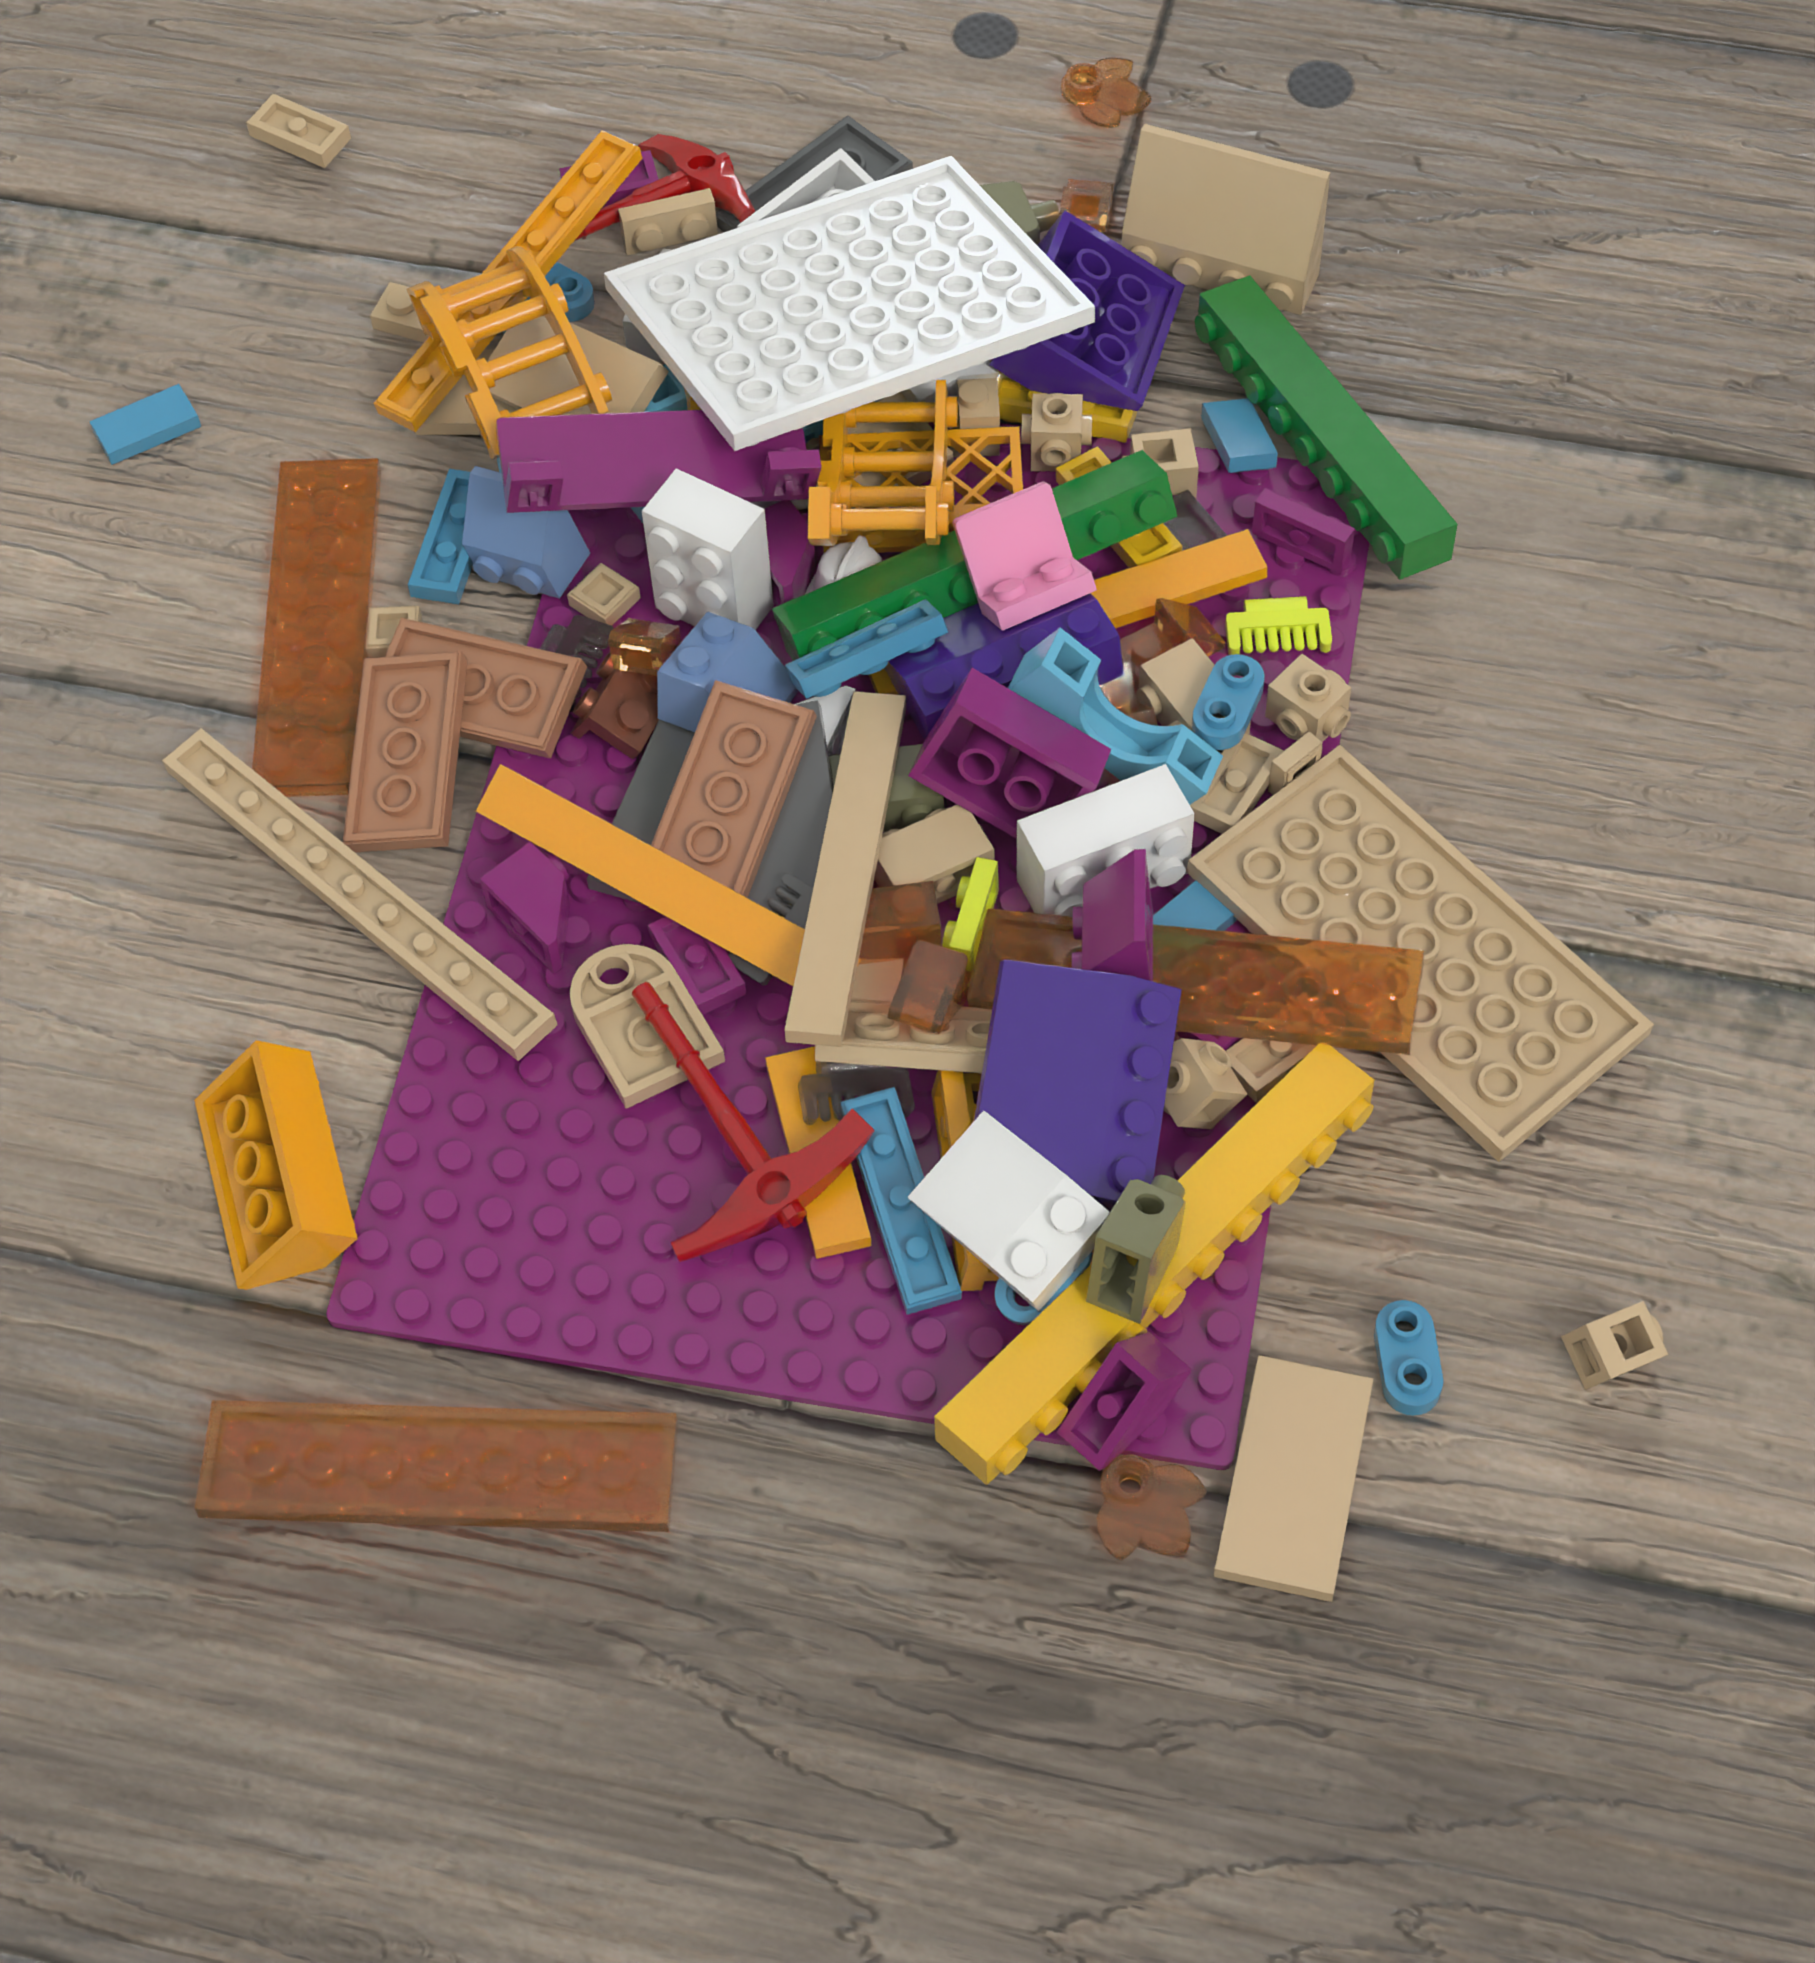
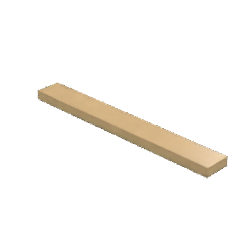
M853 691L785 1025L786 1042L842 1047L907 708L906 695Z

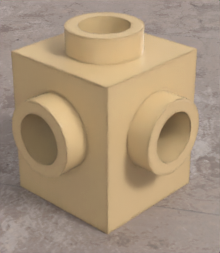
M1033 393L1032 414H1022L1021 444H1031V471H1056L1057 467L1081 455V445H1091L1092 415H1082L1083 394Z
M1301 654L1268 685L1265 717L1277 724L1286 736L1294 740L1300 739L1308 731L1322 742L1328 736L1335 738L1344 730L1351 717V712L1348 710L1351 687L1336 672L1325 670Z
M1184 1038L1174 1041L1164 1111L1171 1115L1178 1127L1212 1129L1247 1095V1092L1231 1069L1232 1061L1230 1056L1215 1042Z

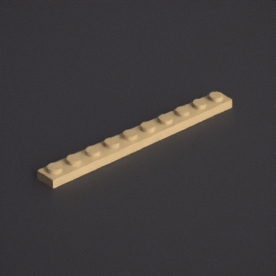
M202 728L162 760L167 772L517 1061L525 1056L558 1025L553 1012Z

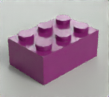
M971 668L925 738L908 776L1017 839V820L1093 792L1099 783L1111 748L983 673Z

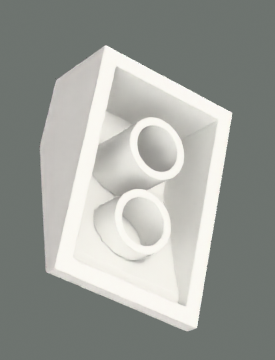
M985 1111L976 1118L908 1196L910 1201L1038 1312L1094 1249L1096 1235L1110 1213L1065 1173Z

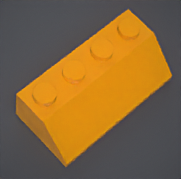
M255 1040L194 1100L237 1289L244 1290L326 1268L358 1239L311 1051Z

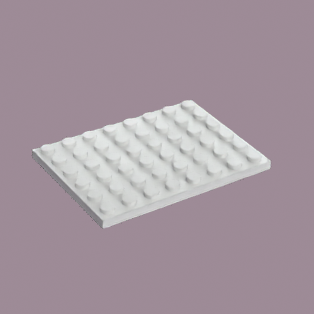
M952 156L604 273L605 287L608 293L734 451L756 445L759 442L792 430L801 429L806 425L831 416L846 413L859 406L893 396L896 393L926 382L938 380L943 376L971 366L980 365L985 361L1027 348L1035 343L1069 333L1072 330L1095 322V306Z

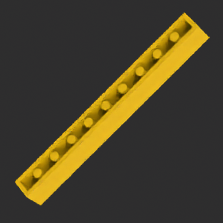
M1322 1040L1177 1180L1185 1190L1183 1200L1186 1202L1179 1243L1141 1323L1138 1324L1086 1302L1091 1272L1090 1265L934 1416L935 1441L986 1485L1000 1472L1008 1475L1015 1470L1027 1454L1028 1448L1026 1446L1041 1432L1044 1435H1048L1061 1424L1067 1415V1406L1080 1393L1084 1392L1117 1342L1147 1333L1146 1328L1159 1315L1163 1318L1170 1316L1185 1298V1289L1197 1277L1205 1280L1211 1276L1221 1264L1225 1255L1224 1251L1236 1239L1240 1242L1247 1240L1261 1223V1214L1273 1202L1278 1205L1283 1204L1296 1190L1300 1182L1299 1177L1311 1165L1319 1168L1328 1160L1336 1148V1140L1347 1129L1355 1132L1366 1122L1374 1108L1371 1104V1097L1375 1080ZM1126 1254L1128 1262L1135 1267L1138 1259Z

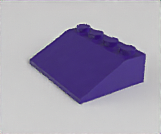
M1064 210L1038 244V247L1095 306V322L1072 330L1069 333L1035 343L1027 348L991 359L989 365L1032 391L1047 394H1083V401L1138 411L1143 406L1185 285Z
M1091 593L1003 631L982 614L979 603L943 618L948 633L935 638L934 644L929 648L915 653L905 652L888 660V664L884 668L899 695H906V709L924 740L971 668L1008 688L1024 655L1058 628H1062L1101 659L1097 674L1099 686L1124 676L1119 634L1098 600Z
M1002 960L999 965L974 1121L983 1111L987 1112L1111 1212L1130 1180L1139 1179L1151 1184L1154 1177L1182 989L1130 975Z

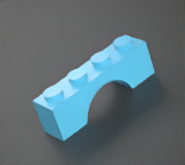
M1058 628L1024 655L1008 689L1111 748L1104 768L1120 781L1166 764L1189 805L1207 794L1223 755L1183 724L1175 726L1149 725L1119 711L1108 701L1099 686L1097 674L1101 659L1062 628Z

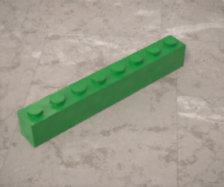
M1249 275L1200 293L1198 315L1194 321L1198 337L1203 343L1209 344L1220 358L1224 370L1229 374L1232 373L1243 386L1249 401L1257 404L1265 413L1275 433L1282 435L1294 449L1300 464L1307 466L1316 476L1326 496L1333 498L1346 513L1351 527L1363 534L1373 547L1377 559L1381 563L1387 564L1399 580L1452 560L1457 522L1255 280Z
M1143 450L1052 488L1072 556L1075 560H1079L1178 517L1167 473ZM954 530L949 532L948 535H942L939 545L921 544L774 607L772 610L786 652L794 661L925 599L942 614L943 618L977 604L978 600Z

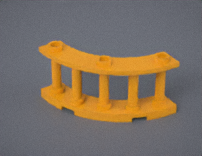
M520 246L506 251L510 260L509 264L441 289L440 285L434 287L429 281H424L406 289L425 336L429 335L433 341L442 339L443 342L438 345L454 377L465 375L473 391L465 395V399L491 460L500 457L496 432L498 418L562 415L585 405L589 406L592 414H606L609 412L606 403L612 401V396L603 374L599 372L593 375L580 343L565 315L566 312H569L561 287L558 283L550 286L538 267L530 250L526 251ZM522 291L524 297L528 296L531 298L469 323L465 319L459 320V314ZM542 316H545L555 333V336L488 362L485 358L475 360L470 350L475 348V342ZM563 354L566 355L580 386L511 413L507 409L498 411L489 390L495 387L496 380Z
M936 380L935 402H871L851 409L846 413L837 414L823 420V447H827L826 451L827 454H830L831 461H821L822 468L818 478V487H809L808 540L811 545L834 546L839 536L848 535V530H925L927 545H939L942 535H948L949 512H954V481H946L948 427H957L958 403L957 396H948L946 380ZM935 422L934 451L855 452V447H847L848 428H857V423ZM856 472H932L930 486H852L851 481H846V477H855ZM852 507H925V509H852Z

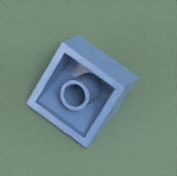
M478 466L472 469L469 476L462 545L473 562L474 571L481 578L491 583H498L500 581L518 586L529 594L536 595L542 593L560 599L590 555V551L568 510L507 513L502 473Z
M707 612L657 671L658 719L692 732L696 731L715 680L788 703L798 693V689L792 683L785 666L754 628Z

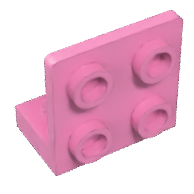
M1044 481L953 520V527L981 612L1002 631L1097 590L1091 571L1072 556L1052 488Z

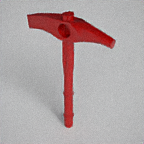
M657 134L638 144V147L643 152L650 150L652 157L665 165L672 174L640 187L631 195L601 208L575 241L581 238L586 239L588 235L620 222L618 212L620 208L710 188L714 198L715 207L733 213L740 223L756 211L734 173L730 155L726 152L717 155L712 150L694 142L674 136Z
M650 982L638 985L632 991V996L645 1014V1020L651 1023L677 1062L676 1067L683 1071L705 1104L720 1134L748 1174L727 1202L696 1230L671 1241L679 1262L742 1242L770 1231L780 1224L783 1228H790L792 1226L795 1228L803 1222L802 1219L807 1215L804 1207L817 1198L861 1152L875 1130L854 1109H851L834 1128L819 1140L797 1152L771 1159L742 1114L725 1095L700 1058V1052L694 1049L669 1012V1005L663 1003Z

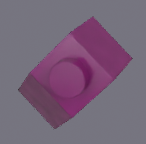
M790 500L779 501L764 508L773 602L776 606L805 595L816 566L815 547L808 540V514H800Z
M529 842L480 878L486 907L555 974L563 967L570 900L566 886L569 875L555 855L549 853L545 856L532 842Z
M1150 1332L1117 1342L1057 1433L1099 1471L1105 1469L1163 1414L1193 1369Z

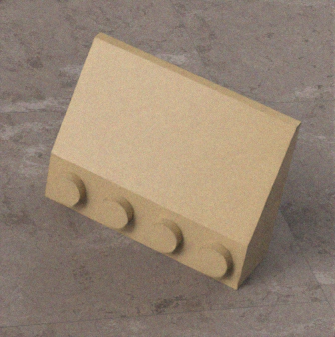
M1144 124L1140 132L1122 229L1121 245L1185 285L1210 290L1250 275L1279 310L1302 315L1319 276L1330 172Z

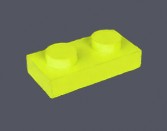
M976 857L971 877L962 876L956 897V907L961 908L957 922L948 921L942 942V952L949 953L950 972L953 976L972 979L999 891L998 861Z

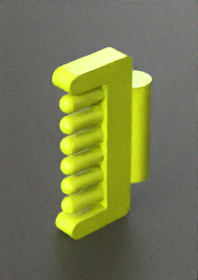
M1306 596L1244 600V612H1234L1226 615L1225 628L1229 655L1240 654V636L1242 637L1243 651L1246 654H1250L1253 651L1252 635L1255 638L1256 651L1259 653L1265 652V634H1267L1268 647L1271 652H1277L1279 649L1277 634H1280L1282 650L1285 652L1290 651L1292 648L1290 633H1293L1295 649L1302 651L1305 647L1303 632H1306L1308 649L1315 650L1317 648V632L1320 651L1327 653L1331 650L1332 634L1329 611L1326 608H1308Z

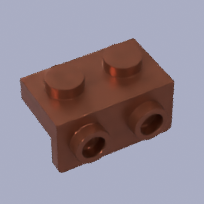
M633 639L621 652L613 648L596 671V674L602 678L596 690L590 687L574 708L573 713L579 719L571 734L580 739L590 730L631 759L635 758L642 751L659 721L657 671L666 660L636 639Z

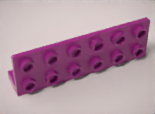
M702 410L498 418L496 422L507 513L645 507L675 469H679L748 502L809 499V487H816L822 468L819 450H806L803 428L792 430L759 442L756 445L734 451Z

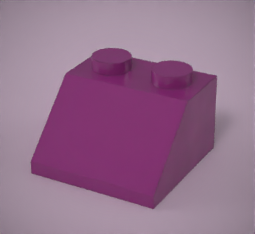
M1134 849L1083 884V907H1073L1074 940H1082V952H1072V968L1130 975L1153 981V907L1146 849Z

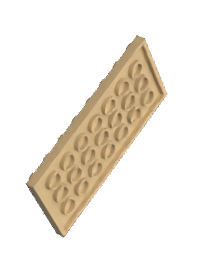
M1341 745L1321 758L1188 860L1186 872L1195 881H1198L1227 907L1238 921L1498 1162L1504 1159L1647 1038L1654 1026L1647 1017Z

